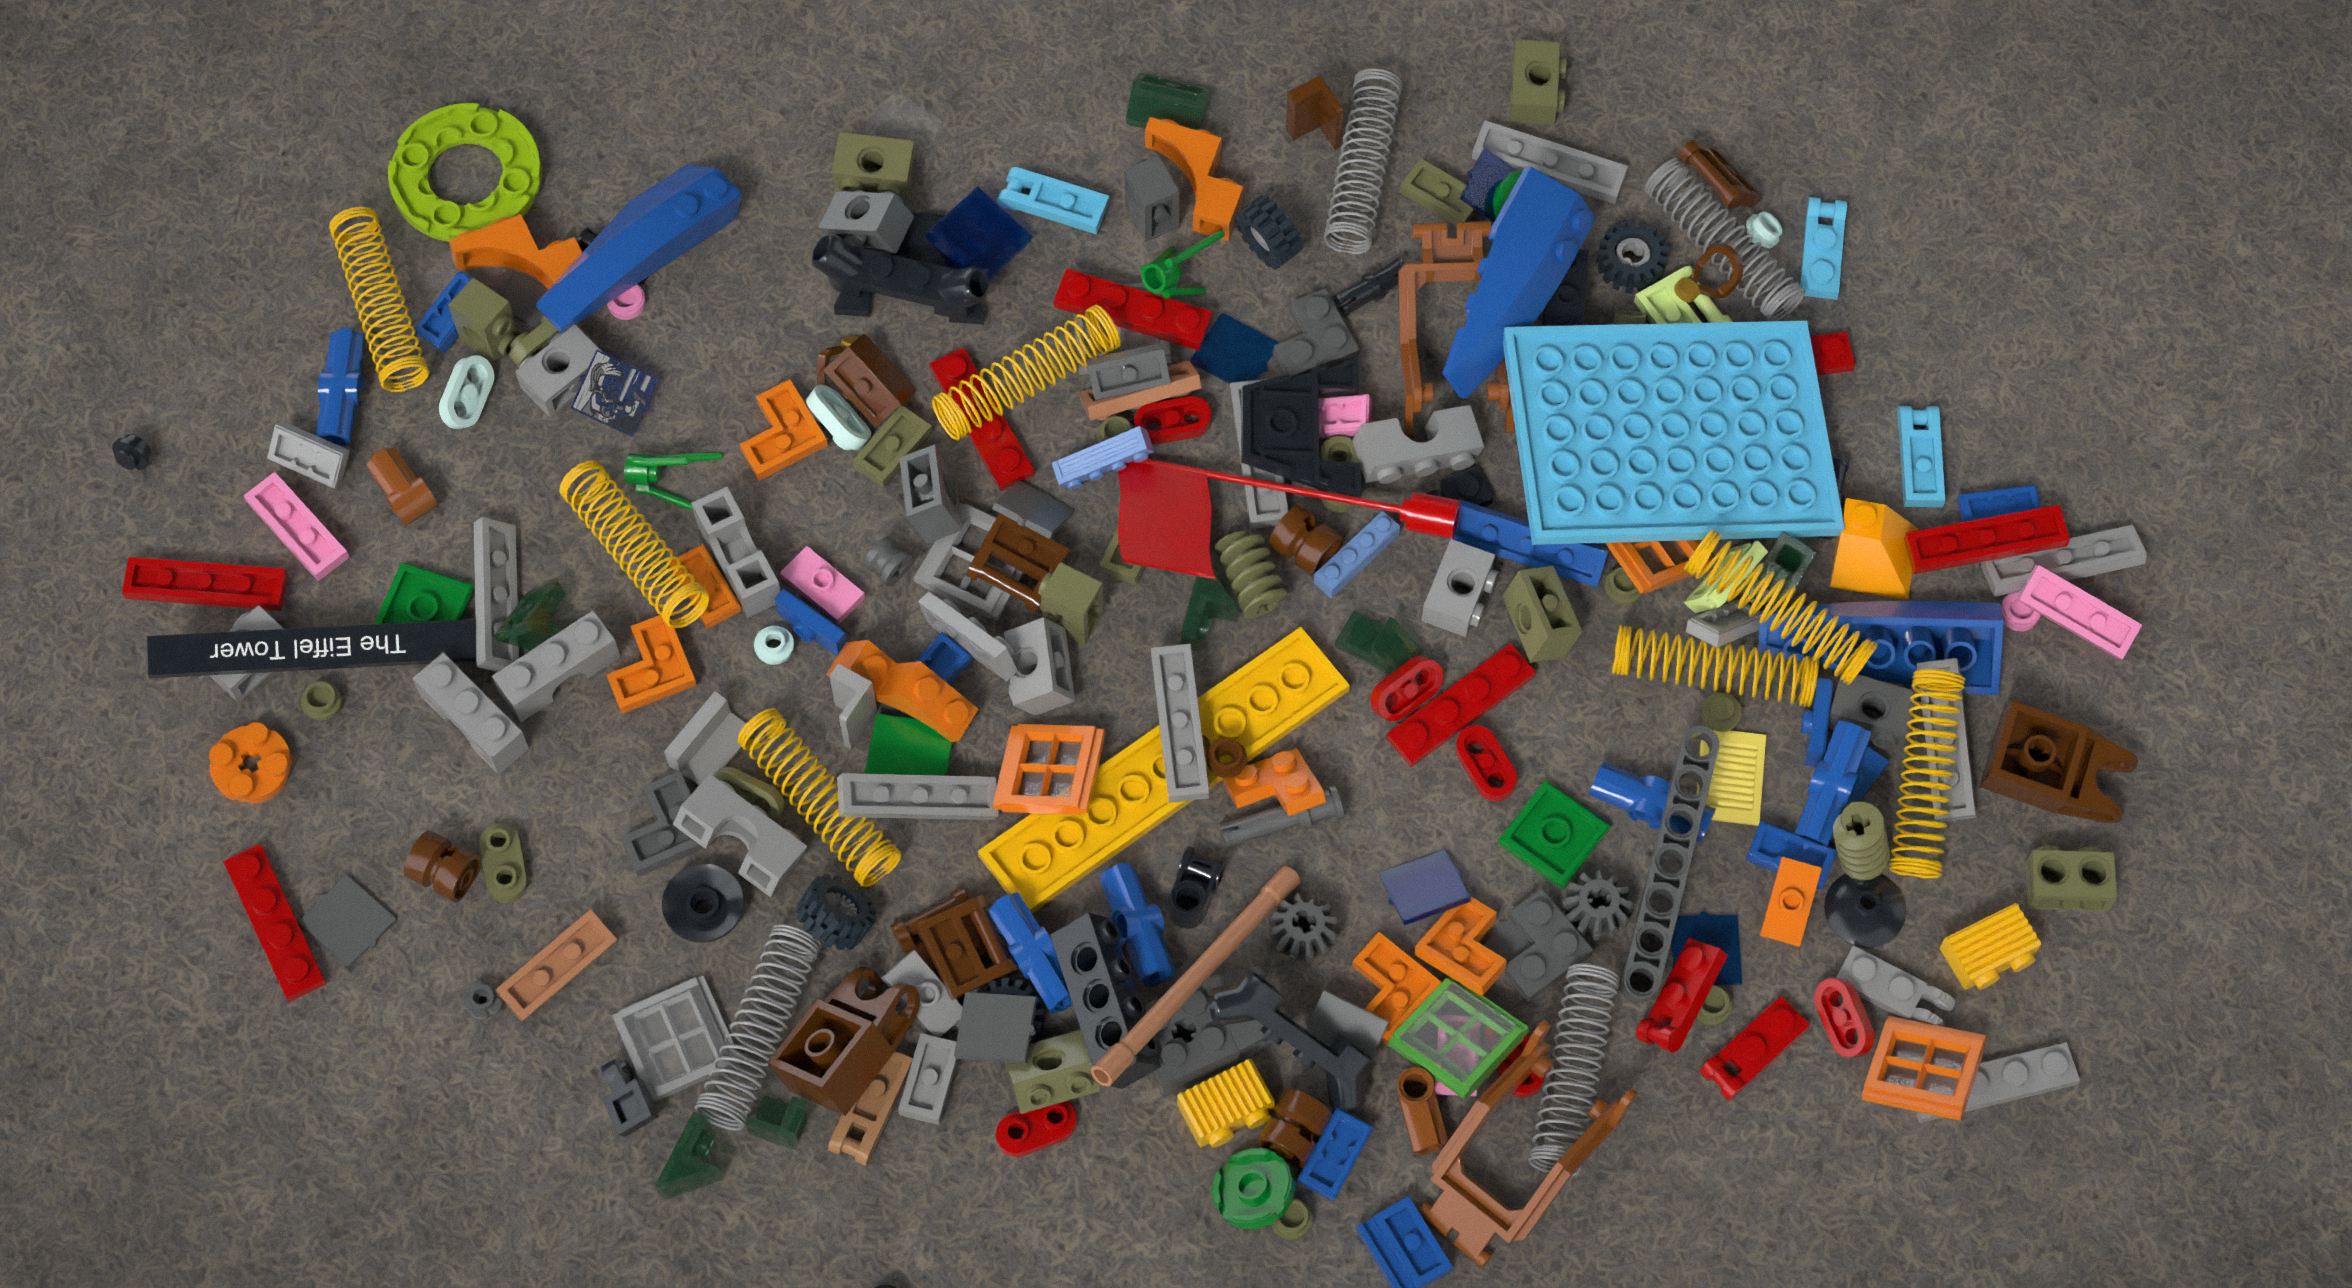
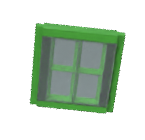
M1449 977L1393 1033V1036L1388 1041V1046L1416 1066L1427 1070L1433 1078L1465 1100L1476 1091L1524 1040V1036L1529 1032V1027L1486 997L1480 996Z

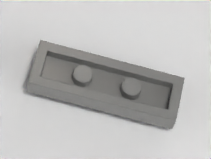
M931 592L926 593L918 601L929 625L939 633H945L970 653L973 658L1006 682L1018 672L1011 657L1014 653L1011 646L998 635L995 638L990 636L976 618H965L952 601L947 598L942 601Z

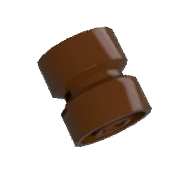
M1297 504L1279 521L1271 534L1269 546L1287 559L1294 556L1295 565L1314 578V574L1339 551L1343 542V536L1326 524L1317 526V518Z
M427 830L411 848L404 865L403 874L406 878L423 887H429L433 884V890L436 894L457 903L464 898L478 876L481 867V857L462 846L452 848V843L449 839L432 830Z
M1288 1088L1285 1089L1274 1109L1277 1118L1267 1121L1257 1142L1262 1148L1275 1152L1286 1163L1295 1167H1304L1316 1146L1313 1137H1321L1332 1117V1113L1323 1103L1299 1090Z

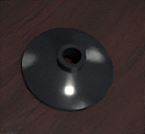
M697 864L681 870L669 881L662 896V912L669 928L679 937L697 943L712 942L726 936L738 924L744 909V896L737 879L726 869L712 864ZM702 902H709L712 908L708 913L701 914L697 911L698 905Z
M1844 874L1830 886L1826 894L1824 911L1829 926L1838 937L1854 946L1870 948L1884 945L1894 939L1904 925L1906 918L1904 897L1899 888L1882 874L1871 880L1863 881L1852 879ZM1862 899H1869L1874 903V908L1870 910L1865 909L1861 906L1860 901Z

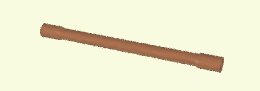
M1288 866L1281 867L1261 888L1259 895L1120 1042L1114 1044L1091 1068L1093 1078L1100 1085L1110 1086L1132 1063L1137 1053L1259 923L1300 884V877L1295 870Z

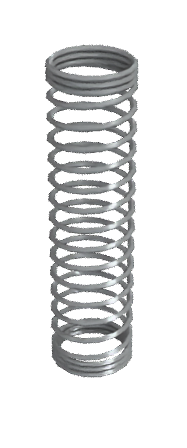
M1369 68L1359 71L1355 75L1354 92L1351 95L1352 103L1349 105L1350 113L1347 115V125L1345 126L1346 134L1343 136L1344 144L1341 146V156L1339 157V166L1337 167V176L1334 183L1335 187L1333 188V197L1330 202L1331 208L1328 211L1329 218L1326 221L1323 237L1327 246L1338 252L1361 254L1367 252L1372 246L1373 233L1371 231L1375 228L1373 220L1377 218L1376 209L1380 203L1377 199L1381 197L1382 192L1380 188L1384 183L1381 178L1385 176L1386 171L1384 167L1388 162L1385 157L1390 152L1388 146L1391 144L1392 139L1390 136L1394 131L1392 125L1396 121L1394 115L1398 110L1396 105L1399 103V96L1402 90V82L1399 77L1384 69ZM1365 79H1383L1391 82L1397 89L1392 91L1382 86L1363 87L1360 82ZM1369 89H1380V90H1384V91H1387V92H1385V93H1379V92H1373L1372 90H1369ZM1371 93L1382 94L1384 96L1372 95ZM1366 99L1380 100L1390 105H1377L1370 103ZM1361 100L1368 105L1372 104L1381 108L1371 106L1358 107L1356 102ZM1393 107L1394 112L1390 113L1389 111L1382 108ZM1364 110H1377L1387 115H1374ZM1360 111L1365 115H1373L1379 118L1391 117L1392 122L1389 124L1388 122L1375 117L1357 118L1354 115V113ZM1362 120H1373L1385 125L1375 126L1367 124ZM1357 121L1360 124L1374 126L1378 129L1369 127L1355 128L1352 123ZM1389 127L1390 133L1387 134L1379 129ZM1361 131H1374L1382 134L1383 136H1372L1365 134ZM1356 132L1360 135L1374 137L1375 139L1387 138L1388 143L1385 145L1384 143L1372 138L1353 139L1350 136V133ZM1358 141H1370L1381 146H1368ZM1354 142L1359 146H1367L1373 149L1385 148L1386 153L1383 155L1378 151L1366 148L1351 149L1348 144ZM1357 151L1370 152L1378 155V157L1361 155ZM1351 152L1356 156H1363L1372 160L1383 159L1384 164L1380 165L1368 159H1349L1346 157V154ZM1355 162H1366L1377 167H1365ZM1350 163L1356 167L1360 166L1369 170L1381 169L1382 174L1379 176L1371 171L1362 169L1347 170L1344 165ZM1353 172L1366 173L1374 177H1361ZM1347 173L1353 177H1360L1370 181L1379 179L1380 185L1376 186L1363 180H1345L1342 178V175ZM1351 183H1361L1373 188H1362ZM1346 184L1350 187L1364 189L1365 191L1377 190L1378 195L1374 197L1369 193L1356 190L1343 191L1340 186ZM1350 193L1361 194L1370 198H1358L1350 195ZM1343 194L1349 198H1357L1368 202L1375 201L1376 206L1371 207L1359 201L1342 202L1338 199V196ZM1347 204L1360 205L1367 207L1368 209H1358L1351 207ZM1342 205L1346 208L1360 210L1361 212L1373 211L1374 216L1370 218L1358 212H1339L1335 207ZM1346 215H1356L1365 219H1354ZM1341 216L1345 219L1357 220L1358 222H1371L1372 227L1367 228L1361 224L1347 221L1336 222L1334 217ZM1345 231L1355 233L1357 235L1362 236L1366 240L1345 239L1344 237L1336 234L1335 232ZM1331 233L1336 238L1341 240L1352 241L1354 243H1357V245L1344 244L1333 239L1332 237H1330L1329 234ZM1341 245L1352 246L1354 248L1342 247ZM1341 248L1351 249V250H1353V251H1352V252H1350V251H1344V250H1341Z
M1680 158L1670 159L1654 171L1645 184V193L1651 199H1655L1657 206H1664L1663 212L1665 214H1672L1671 220L1674 223H1679L1681 231H1687V237L1690 240H1695L1697 248H1704L1703 254L1710 244L1717 240H1721L1718 244L1724 243L1734 232L1741 229L1739 234L1727 245L1735 249L1743 240L1750 237L1746 244L1737 251L1740 254V258L1752 248L1758 246L1742 262L1743 266L1746 265L1743 268V275L1757 259L1765 255L1763 260L1754 269L1742 277L1743 279L1756 272L1748 281L1746 287L1740 288L1738 285L1736 287L1737 291H1744L1743 297L1746 300H1752L1751 306L1753 308H1760V315L1765 321H1779L1798 306L1804 297V288L1799 283H1793V277H1787L1780 282L1785 275V268L1773 272L1778 261L1775 259L1765 263L1769 257V251H1763L1756 255L1761 248V243L1757 242L1749 246L1752 242L1753 234H1746L1741 237L1745 231L1744 225L1733 229L1737 222V217H1730L1725 220L1729 213L1728 208L1717 212L1721 201L1714 200L1710 202L1713 196L1712 191L1701 194L1704 191L1705 184L1697 183L1694 185L1697 180L1696 174L1686 177L1689 167ZM1676 168V170L1671 175H1669V177L1662 183L1661 186L1655 188L1658 185V183L1668 173H1670ZM1694 177L1692 182L1683 192H1681L1676 198L1669 201L1672 195L1675 193V191L1682 184H1684L1687 180ZM1699 186H1702L1698 193L1690 201H1688L1683 207L1677 210L1681 202L1693 190H1695ZM1669 187V189H1667L1665 192L1661 193L1662 190H1664L1665 188ZM1672 189V191L1667 196L1665 202L1660 203L1658 201V198L1662 197L1664 193ZM1710 194L1708 199L1693 214L1686 217L1698 201ZM1680 198L1673 211H1667L1666 206L1673 200ZM1715 203H1718L1714 210L1707 217H1705L1697 225L1693 226L1695 222L1698 220V218L1709 207H1711ZM1688 206L1681 219L1676 220L1674 214ZM1725 212L1723 217L1709 231L1702 234L1713 219ZM1692 215H1696L1689 228H1683L1682 223ZM1734 220L1730 227L1723 234H1721L1713 242L1709 243L1714 237V235L1723 226H1725L1728 222ZM1701 223H1705L1699 230L1697 236L1692 237L1690 235V231L1693 230L1694 227L1700 225ZM1708 232H1712L1705 245H1699L1698 240ZM1715 253L1711 258V263L1713 265H1720V273L1728 274L1727 280L1729 281L1730 275L1733 272L1732 265L1728 271H1724L1722 266L1729 259L1726 260L1727 257L1724 255L1721 262H1715L1714 257L1718 254ZM1772 263H1774L1773 266L1770 268V270H1769L1765 275H1763L1760 279H1758V281H1757L1756 283H1754V284L1751 285V283L1754 281V279H1755L1766 267H1768L1769 265H1771ZM1782 272L1780 276L1769 287L1765 289V291L1759 294V292L1769 282V280H1771L1778 273ZM1790 280V282L1787 284V286H1785V287L1782 288L1780 291H1778V292L1769 300V298L1775 293V291H1776L1778 288H1780L1784 283H1786V282H1788V281ZM1763 281L1754 293V296L1748 297L1746 295L1750 287ZM1771 290L1761 305L1755 304V299L1759 295ZM1786 299H1788V300L1781 306L1780 309L1776 310ZM1784 308V310H1783L1782 312H1780L1778 315L1774 316L1775 313H1777L1779 310H1781V309ZM1787 311L1783 316L1777 318L1780 314Z
M778 924L772 928L769 935L770 941H767L765 944L767 952L761 954L760 959L762 963L757 964L755 967L757 975L751 977V987L745 990L747 998L742 999L740 1002L742 1010L735 1013L737 1022H733L729 1026L731 1034L725 1036L726 1045L719 1049L721 1057L716 1058L714 1061L716 1069L711 1070L709 1073L711 1081L704 1084L706 1093L698 1097L694 1107L697 1114L718 1127L733 1131L744 1129L748 1120L746 1114L752 1110L743 1101L753 1102L757 1100L754 1093L748 1089L759 1090L762 1088L760 1082L753 1077L764 1078L767 1076L765 1070L760 1067L769 1066L767 1063L749 1058L735 1048L754 1053L769 1061L770 1058L765 1054H774L776 1052L775 1046L770 1042L778 1043L782 1041L781 1036L776 1031L787 1029L786 1024L781 1019H790L792 1015L787 1008L797 1006L795 999L791 996L802 994L800 987L796 984H805L807 980L802 973L812 971L810 964L806 961H815L822 948L820 941H816L812 938V934L799 927ZM780 935H785L803 942L804 944L808 945L810 948H807L802 944L786 940ZM773 943L782 951H770L769 945ZM769 954L778 963L765 962V955ZM774 954L795 959L808 967V969L789 965ZM764 966L774 975L760 974L759 968ZM769 966L788 970L801 977L803 981L783 976ZM759 977L769 987L755 985V978ZM765 978L784 982L795 988L798 992H790L779 988ZM754 989L763 998L750 997L749 991ZM759 989L782 995L793 1002V1004L775 1000ZM746 1001H750L759 1010L745 1009L743 1004ZM755 1001L775 1006L787 1013L788 1016L771 1012ZM740 1013H745L746 1016L755 1022L740 1021L738 1016ZM750 1013L768 1017L778 1022L783 1027H776L767 1024L755 1018ZM739 1024L750 1034L737 1033L733 1028ZM745 1025L755 1026L763 1030H766L775 1035L778 1039H772L760 1035L755 1031L749 1029ZM734 1036L746 1046L730 1044L728 1039ZM741 1037L759 1041L770 1047L773 1051L756 1047ZM729 1048L741 1058L725 1056L723 1051ZM724 1060L736 1070L720 1068L718 1062ZM730 1060L749 1065L759 1070L763 1074H756L747 1071L735 1065ZM719 1072L731 1082L715 1080L713 1074ZM725 1072L744 1077L754 1082L758 1086H752L740 1082L732 1078ZM709 1084H714L727 1094L710 1092L708 1086ZM722 1085H727L739 1089L749 1094L752 1098H747L729 1091L728 1089L724 1088ZM717 1097H722L734 1101L745 1107L747 1110H742L736 1105ZM712 1109H715V1110H718V1111H720V1112H723V1113H725V1114L731 1116L732 1118H729V1117L723 1116V1115H721V1114H719V1113H716V1112H714Z
M1579 963L1568 967L1566 979L1569 984L1564 986L1563 991L1566 997L1561 1000L1564 1009L1559 1011L1558 1014L1562 1021L1556 1024V1029L1559 1033L1554 1036L1553 1041L1557 1046L1551 1049V1054L1554 1057L1552 1061H1558L1565 1066H1572L1578 1069H1554L1552 1066V1071L1546 1074L1545 1078L1549 1083L1543 1087L1546 1096L1540 1101L1543 1109L1538 1112V1117L1541 1121L1535 1126L1539 1134L1533 1137L1532 1141L1536 1147L1530 1150L1528 1160L1532 1167L1542 1172H1550L1546 1168H1553L1546 1164L1555 1165V1163H1550L1544 1159L1558 1161L1574 1144L1555 1140L1548 1135L1564 1136L1578 1140L1580 1137L1577 1135H1583L1588 1127L1579 1122L1592 1120L1588 1113L1583 1110L1592 1109L1595 1104L1585 1097L1595 1096L1597 1091L1586 1084L1593 1085L1600 1081L1595 1074L1590 1072L1602 1070V1066L1594 1060L1602 1059L1605 1054L1596 1047L1607 1045V1041L1599 1035L1609 1033L1610 1029L1601 1022L1612 1020V1016L1604 1010L1614 1008L1615 1004L1608 998L1617 995L1616 990H1618L1620 981L1619 976L1614 971L1603 966ZM1577 975H1590L1609 982L1588 981ZM1572 986L1580 992L1587 993L1569 994L1568 988ZM1583 986L1594 987V988H1596V989H1598V990L1588 989V988H1585V987H1583ZM1574 997L1595 998L1609 1003L1610 1006L1589 1005ZM1569 998L1577 1004H1584L1587 1006L1567 1007L1565 1005V1001ZM1573 1009L1595 1011L1606 1015L1608 1018L1585 1017L1573 1011ZM1568 1011L1576 1017L1580 1016L1583 1018L1564 1019L1562 1015L1563 1012ZM1569 1022L1590 1023L1606 1030H1585ZM1565 1023L1567 1026L1573 1029H1580L1583 1031L1562 1032L1560 1030V1025ZM1567 1034L1590 1036L1603 1041V1043L1581 1042ZM1559 1036H1563L1570 1041L1579 1043L1559 1044L1557 1039ZM1565 1047L1585 1048L1601 1055H1581ZM1557 1048H1560L1566 1053L1576 1054L1579 1056L1557 1057L1555 1055V1050ZM1562 1059L1584 1061L1594 1064L1598 1068L1577 1067ZM1560 1072L1580 1073L1590 1076L1595 1080H1576ZM1552 1073H1555L1556 1075H1558V1076H1560V1077H1562V1078H1564V1079H1565V1078H1568V1079H1571V1080H1574V1081H1577V1082H1573V1081H1554V1082H1552V1081L1550 1080V1075H1551ZM1559 1085L1578 1086L1586 1088L1593 1093L1572 1092ZM1553 1086L1560 1091H1567L1573 1094H1549L1547 1088ZM1555 1097L1573 1098L1590 1105H1571ZM1550 1098L1554 1102L1563 1103L1572 1107H1547L1544 1104V1102L1546 1099ZM1553 1110L1572 1111L1585 1115L1588 1118L1567 1117ZM1544 1111H1548L1549 1113H1551V1114H1553V1115H1555V1116H1562V1117L1568 1118V1119H1570V1120H1565V1119H1546V1120H1545V1119L1542 1117V1113H1543ZM1552 1123L1571 1124L1583 1128L1585 1131L1566 1130ZM1541 1124H1546L1553 1129L1557 1128L1568 1133L1557 1131L1542 1132L1539 1127ZM1542 1136L1549 1141H1556L1564 1145H1540L1537 1143V1138ZM1582 1165L1572 1176L1581 1173Z

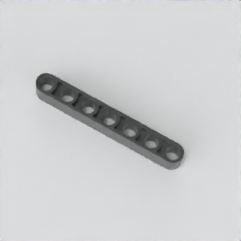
M1695 726L1689 729L1678 748L1620 981L1622 994L1634 1003L1649 1001L1656 994L1661 984L1719 750L1717 734L1706 726ZM1693 739L1705 741L1708 744L1709 753L1705 756L1693 754L1688 746L1689 741ZM1685 777L1695 779L1700 787L1699 793L1695 795L1683 793L1679 787V780ZM1675 816L1685 818L1689 822L1690 831L1686 834L1673 832L1669 825V819ZM1665 855L1676 857L1680 863V871L1674 874L1663 871L1659 864V858ZM1655 894L1666 896L1671 904L1670 910L1666 913L1654 911L1649 903L1650 897ZM1646 933L1656 935L1660 940L1661 949L1655 953L1645 951L1640 945V936ZM1635 973L1647 975L1651 982V989L1644 993L1635 991L1630 985V976Z

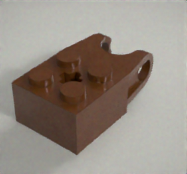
M2012 701L2000 716L1979 787L2056 814L2104 823H2118L2122 819L2124 810L2112 799L2101 793L2096 784V773L2100 771L2132 773L2137 768L2138 758L2129 750L2089 731L2090 727ZM2029 753L2035 754L2036 759L2033 760Z
M869 967L856 968L824 1001L815 1000L767 1064L790 1092L846 1116L893 1055L914 1021L920 1007L918 990L913 985L900 982L888 988L879 996L882 983L877 972ZM868 977V988L861 997H858V986L864 978ZM907 993V1005L902 1012L897 1013L896 1005L901 997Z

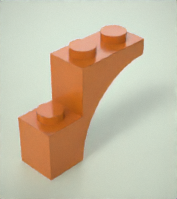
M1150 117L1145 128V147L1153 149L1171 159L1188 178L1196 199L1193 211V231L1210 236L1222 230L1225 235L1221 239L1229 241L1236 223L1235 215L1241 210L1243 205L1244 186L1238 185L1228 178L1217 179L1213 177L1222 154V138L1215 136L1207 130H1193L1180 126L1170 119L1159 120Z
M521 214L511 218L504 217L498 219L490 226L476 231L463 232L457 238L449 240L452 260L457 271L477 267L507 268L523 272L535 278L548 290L582 253L575 237L565 241H554L547 245L546 248L538 250Z
M869 640L846 642L826 673L829 677L838 663L872 682L875 701L894 707L918 719L950 742H959L978 711L975 705L921 661L898 664Z

